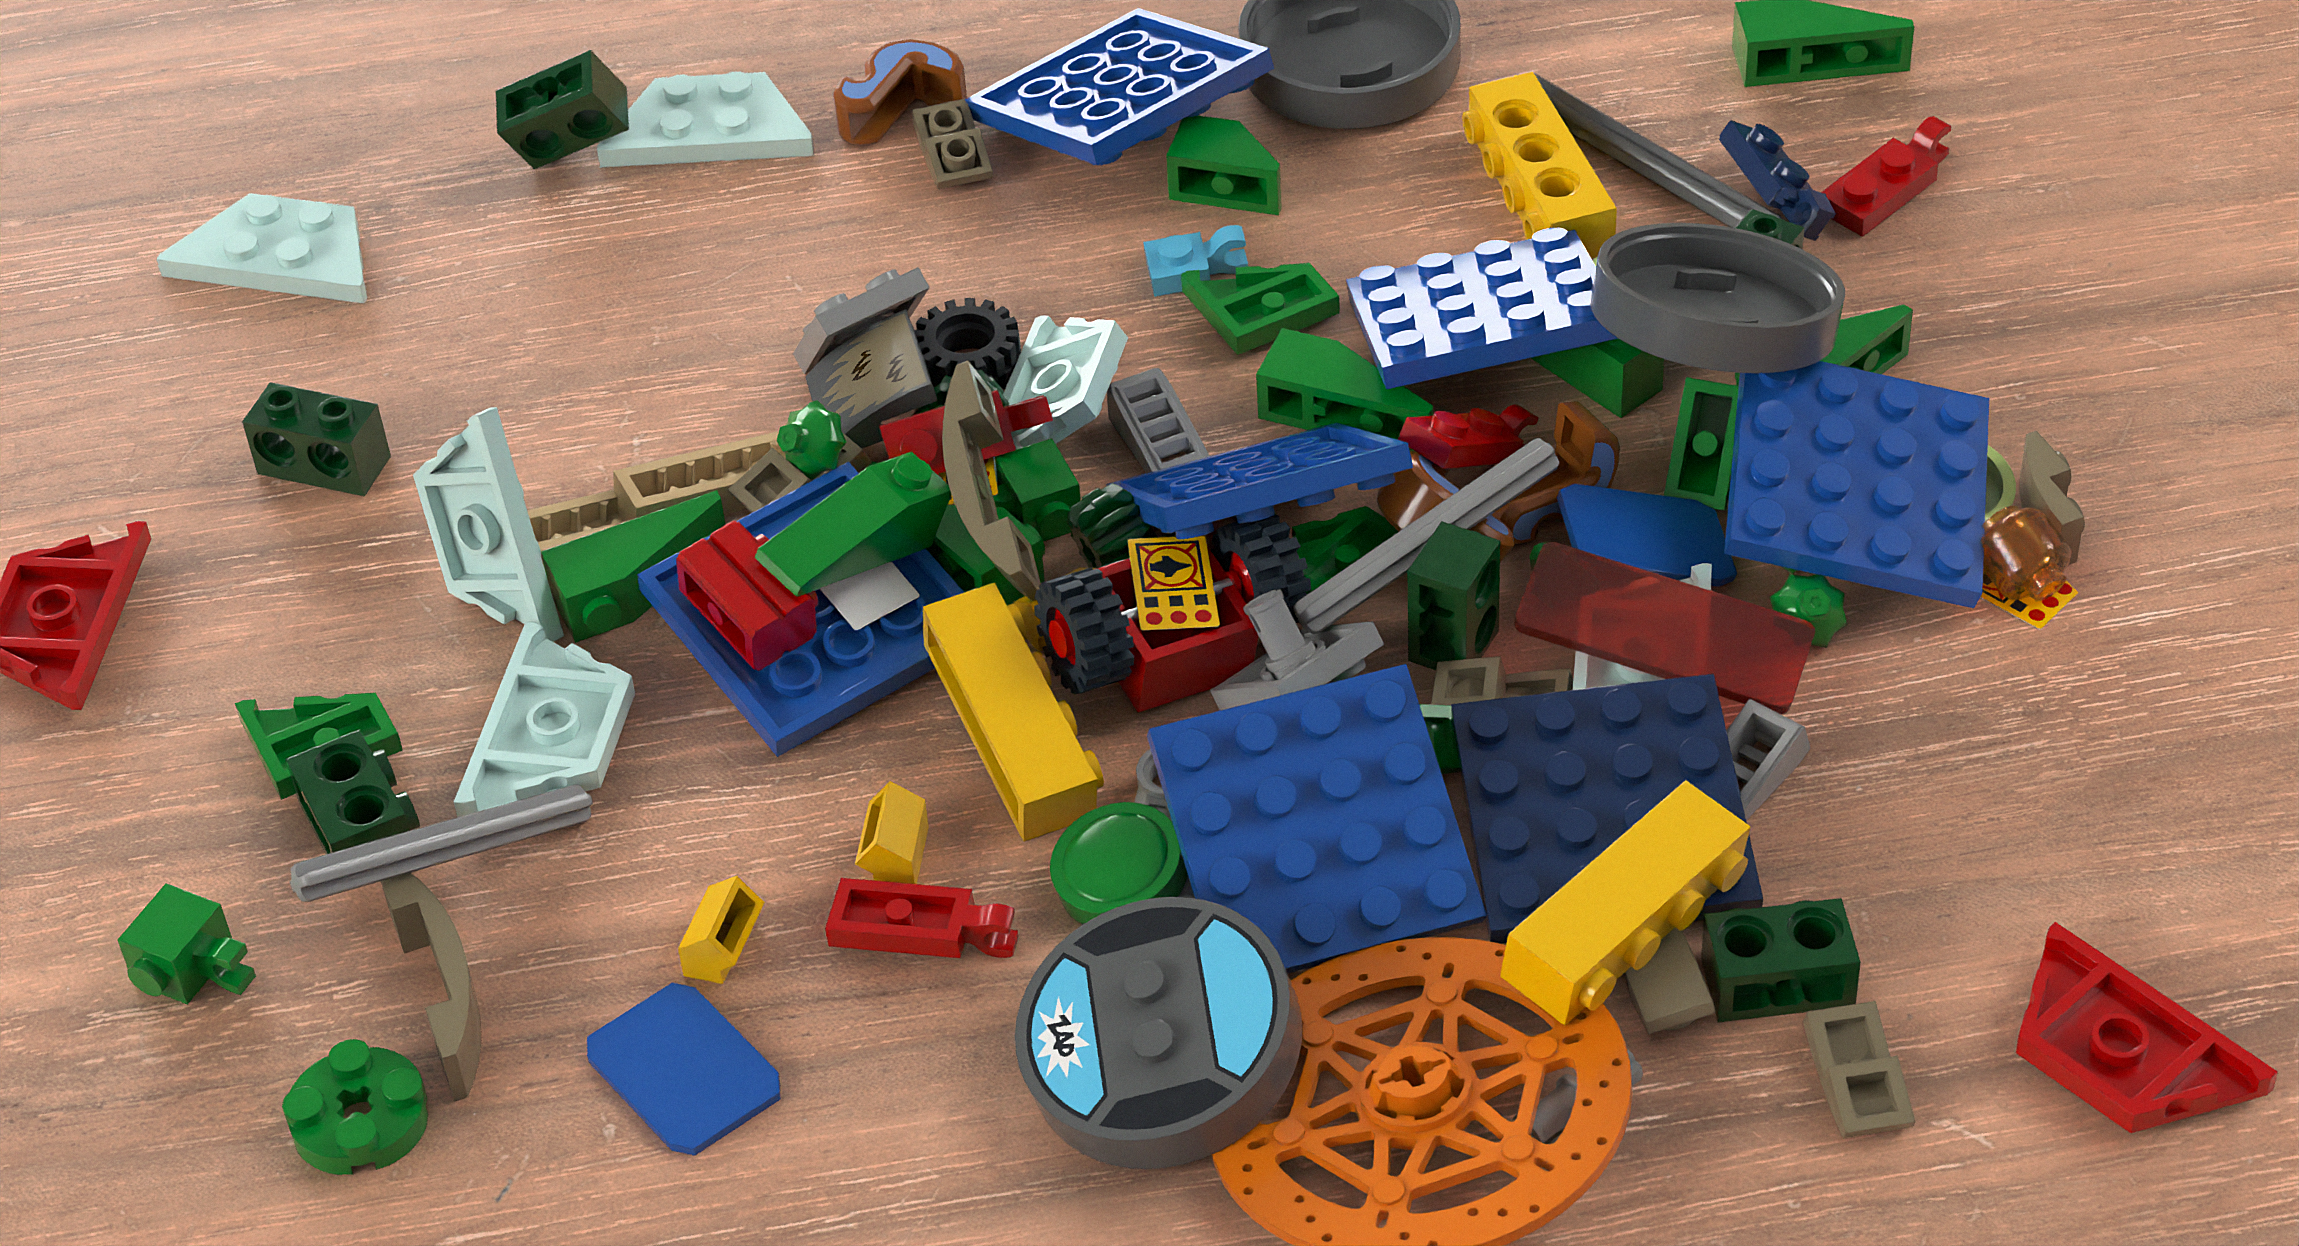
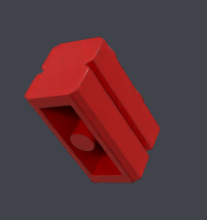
M733 520L712 532L708 540L702 538L679 552L676 558L679 590L754 670L760 671L780 659L784 651L788 650L791 652L813 639L817 632L815 607L818 606V597L815 590L798 597L789 591L755 559L758 548L769 539L763 534L753 537L739 521Z

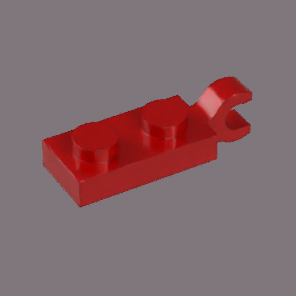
M1935 116L1926 118L1919 125L1913 138L1907 145L1892 138L1824 189L1821 193L1826 194L1836 213L1832 220L1863 237L1937 180L1938 164L1949 154V148L1939 143V141L1951 131V125Z
M998 390L991 391L1004 440L982 448L983 459L1015 451L1016 447L1011 432L1052 421L1053 417L1046 396H1037L1003 407ZM945 406L880 425L879 428L889 459L912 451L918 458L925 461L936 474L946 472L942 443Z
M1518 404L1508 406L1499 416L1480 408H1472L1469 413L1459 414L1436 411L1433 416L1407 417L1398 440L1407 442L1411 449L1443 469L1498 464L1525 446L1524 440L1518 436L1526 426L1536 425L1539 417Z
M840 878L825 927L829 947L961 958L965 943L974 945L978 950L992 957H1013L1019 936L1018 930L1011 929L1015 914L1014 907L1005 904L975 905L972 889Z

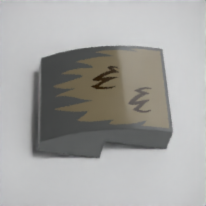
M906 309L886 317L848 338L818 362L805 376L812 402L818 400L828 411L838 413L841 416V431L861 449L883 441L879 428L880 425H883V421L938 401L914 327Z

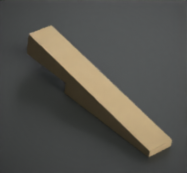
M779 431L613 471V490L527 510L540 550L544 551L716 490L721 497L724 516L742 510L746 507L734 498L728 489L772 448L784 458L786 457L785 452L782 451L776 441Z

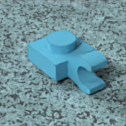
M1239 225L1225 226L1217 230L1211 239L1204 243L1202 242L1200 232L1172 235L1162 239L1143 242L1154 297L1182 292L1181 273L1188 270H1200V280L1205 281L1211 280L1210 275L1236 274L1235 267H1248L1244 249L1229 251L1233 248L1246 246L1243 229Z

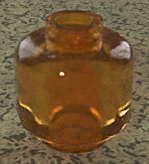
M2011 505L1996 512L1982 524L1985 530L1980 540V544L1984 549L1983 571L2005 598L2020 600L2032 596L2035 601H2042L2052 596L2064 585L2067 577L2063 572L2070 563L2072 550L2067 541L2040 509L2027 507L2019 509L2017 505Z

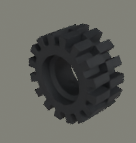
M965 298V306L957 307L953 299L944 302L945 311L942 312L934 306L927 311L928 319L923 317L918 319L915 333L933 388L942 382L944 376L952 377L957 364L968 360L975 370L982 369L989 378L992 377L1001 388L1006 389L1021 353L1018 323L1014 316L1010 317L1008 309L1001 306L995 311L994 302L986 299L981 307L976 306L975 298ZM964 349H980L970 353H955Z

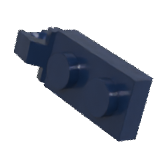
M1730 120L1720 133L1719 141L1768 206L1780 209L1789 222L1805 227L1804 237L1816 241L1829 220L1833 219L1836 215L1826 194L1812 189L1807 182L1810 178L1808 172L1787 156L1782 149L1784 141L1776 132L1762 124H1756L1753 128Z

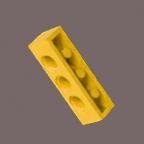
M1533 71L1469 86V110L1464 111L1462 115L1465 136L1471 145L1477 144L1488 176L1491 179L1497 178L1502 187L1507 209L1510 213L1517 212L1523 222L1525 238L1531 239L1534 233L1546 228L1558 227L1564 228L1567 231L1575 229L1590 257H1597L1603 243L1616 234L1617 207Z

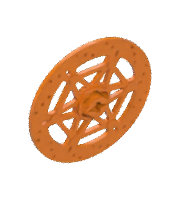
M1427 937L1382 943L1335 957L1290 980L1301 1010L1302 1043L1300 1053L1306 1056V1060L1289 1116L1270 1124L1259 1122L1239 1140L1212 1154L1215 1169L1224 1187L1235 1202L1255 1222L1273 1235L1294 1246L1507 1245L1538 1230L1566 1211L1597 1181L1614 1157L1630 1117L1633 1095L1630 1060L1626 1043L1618 1024L1604 1003H1602L1597 1009L1592 1011L1585 1007L1564 1026L1500 977L1506 948L1504 944L1458 937ZM1449 972H1453L1450 978H1445ZM1405 986H1424L1422 995L1418 998L1349 1021L1333 1024L1323 1018L1333 1010L1367 995ZM1477 988L1505 996L1538 1014L1552 1029L1534 1036H1527L1464 1001L1466 993L1471 989ZM1434 1019H1443L1442 1044L1422 1042ZM1411 1021L1401 1042L1395 1047H1389L1364 1038V1036ZM1463 1024L1469 1025L1502 1045L1460 1052L1459 1027ZM1344 1051L1371 1062L1363 1071L1359 1072L1336 1052ZM1516 1063L1483 1080L1478 1079L1475 1073L1479 1069ZM1571 1067L1575 1069L1577 1074V1089L1570 1118L1557 1141L1552 1144H1544L1533 1138L1531 1133L1545 1075L1562 1068ZM1322 1071H1329L1350 1089L1318 1106L1310 1108ZM1520 1084H1525L1515 1121H1507L1486 1103V1101ZM1349 1112H1355L1359 1121L1317 1129ZM1477 1120L1501 1141L1492 1142L1463 1130L1471 1121ZM1374 1140L1373 1168L1366 1170L1330 1148ZM1440 1145L1473 1156V1158L1423 1174L1435 1148ZM1391 1149L1413 1150L1401 1174L1390 1176ZM1299 1156H1305L1368 1194L1363 1207L1352 1209L1327 1201L1293 1181L1279 1167V1164ZM1500 1170L1517 1178L1496 1192L1467 1204L1427 1213H1410L1412 1201L1416 1198ZM1387 1219L1386 1225L1379 1228L1381 1221Z

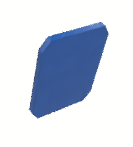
M1573 484L1560 489L1557 495L1575 559L1595 571L1679 581L1691 577V566L1708 563L1712 564L1711 586L1716 587L1734 581L1737 575L1732 556L1724 554L1725 536L1716 510L1697 500Z
M670 983L587 1036V1057L591 1066L672 1151L695 1156L781 1099L779 1072L695 987Z

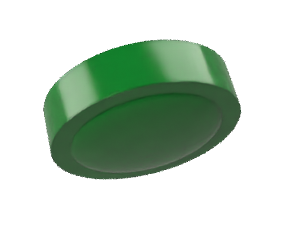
M1119 802L1104 805L1079 817L1062 833L1053 849L1050 860V875L1057 894L1068 914L1082 925L1100 914L1132 902L1151 898L1178 897L1188 875L1172 821L1160 810L1135 802Z

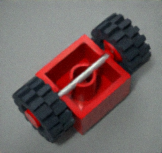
M1277 514L1253 522H1234L1221 526L1216 530L1217 534L1213 535L1211 541L1216 549L1210 550L1207 546L1220 623L1218 627L1141 630L1130 558L1093 569L1091 567L1042 582L1039 585L1040 590H1036L1035 599L1039 604L1034 606L1035 616L1041 620V624L1037 625V631L1040 637H1044L1046 646L1042 647L1046 658L1050 656L1052 658L1051 669L1054 675H1061V685L1065 689L1070 688L1071 693L1075 695L1119 682L1138 713L1215 688L1254 662L1259 636L1249 616L1243 610L1247 603L1264 593L1281 589L1284 595L1283 599L1295 623H1299L1293 607L1297 601L1307 595L1306 591L1311 590V581L1309 578L1304 577L1303 570L1308 567L1305 557L1299 559L1297 550L1300 548V544L1297 538H1289L1291 528L1286 522L1280 523V517Z

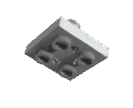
M919 267L900 276L896 269L887 271L871 280L865 286L866 292L849 300L846 294L842 293L817 306L814 310L816 314L814 319L803 328L804 336L793 353L803 373L810 372L833 349L866 327L905 309L909 317H911L930 288Z
M1281 589L1277 591L1272 590L1256 597L1243 607L1267 653L1210 690L1219 710H1224L1316 687L1329 681L1335 682L1347 679L1362 671L1366 667L1364 658L1383 646L1384 642L1373 621L1330 625L1318 634H1311L1304 628L1299 630L1283 599L1284 595Z

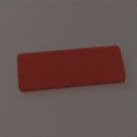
M1548 542L1542 546L1514 621L1516 630L1522 634L1664 679L1714 674L1719 696L1746 704L1751 699L1779 714L1787 713L1792 706L1815 634L1814 626L1806 620L1557 542Z

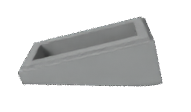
M1153 368L1115 381L1109 385L1107 390L1109 420L1146 473L1210 456L1172 385L1161 369ZM1183 451L1187 454L1164 463L1160 460Z
M1751 699L1748 700L1726 730L1737 779L1746 783L1742 791L1740 790L1746 821L1797 768L1810 750L1804 726ZM1759 741L1771 747L1772 750L1769 754H1766L1753 746ZM1743 757L1759 767L1756 772H1753L1737 764V762Z

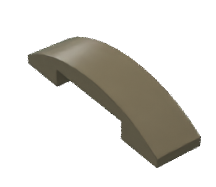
M967 360L956 365L945 402L942 443L948 484L956 508L972 538L1005 578L1024 596L1034 601L1036 600V590H1040L1039 585L1041 583L1031 544L1009 517L999 520L981 451L982 448L1004 440L991 389Z
M408 873L383 880L381 885L403 952L407 953L429 945L432 949L449 1000L426 1007L425 1010L454 1101L467 1098L473 1086L480 1061L482 1035L479 1004L461 939L443 905L417 877Z

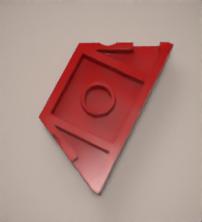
M146 521L128 523L126 526L129 535L92 545L88 534L66 540L56 547L37 548L10 557L0 580L1 674L72 710H82L152 538Z
M2054 922L2049 927L2039 969L2036 971L2028 1008L2025 1010L2018 1035L2016 1054L2130 1134L2263 1097L2274 1089L2277 1070L2057 922Z

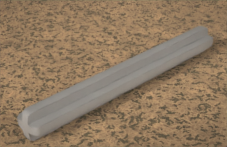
M1541 438L1533 439L1304 596L1293 607L1301 626L1311 634H1318L1406 574L1441 521L1469 530L1551 474L1559 466L1554 448L1550 443H1546Z
M571 785L295 863L291 868L292 880L290 881V886L301 901L311 902L581 824L591 817L590 806L593 804L590 794L585 793L581 785Z

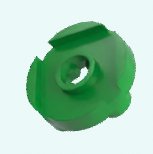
M348 1039L333 1046L328 1056L315 1062L300 1075L290 1092L283 1099L282 1104L297 1153L314 1168L335 1175L353 1174L351 1166H362L374 1162L376 1170L392 1165L415 1147L423 1136L428 1122L427 1094L416 1066L406 1057L395 1051L380 1047H368L364 1041L358 1039ZM360 1102L369 1103L371 1111L366 1115L361 1112H354L348 1118L343 1117L345 1109Z

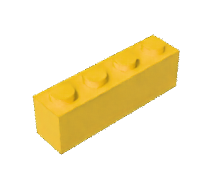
M995 582L923 606L924 647L1023 842L1070 826L1082 815L1096 809L1097 789L1104 786L1100 764L1092 750L1083 752L1076 739L1078 735L1077 725L1069 704L1065 700L1056 701L1050 689L1052 687L1051 675L1043 655L1039 651L1031 653L1025 641L1026 628L1018 607L1014 603L1006 605Z
M1685 780L1508 934L1500 977L1564 1026L1585 1007L1591 1011L1597 1009L1611 994L1617 979L1630 967L1635 970L1643 968L1656 953L1662 938L1674 928L1679 931L1686 929L1699 915L1705 900L1717 889L1726 892L1737 883L1748 864V859L1743 855L1751 826Z

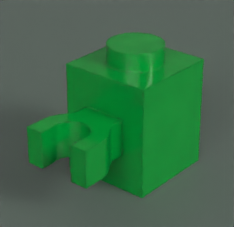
M1050 438L995 456L998 494L993 496L995 506L1003 507L1022 524L1028 523L1033 526L1043 542L1071 533V529L1067 524V513L1070 511L1071 506L1081 501L1080 487L1053 439Z
M165 883L117 939L128 968L127 974L129 979L138 989L150 996L157 997L162 994L188 1005L209 979L213 980L220 987L241 995L256 977L254 968L239 963L248 953L245 943L232 938L221 904Z

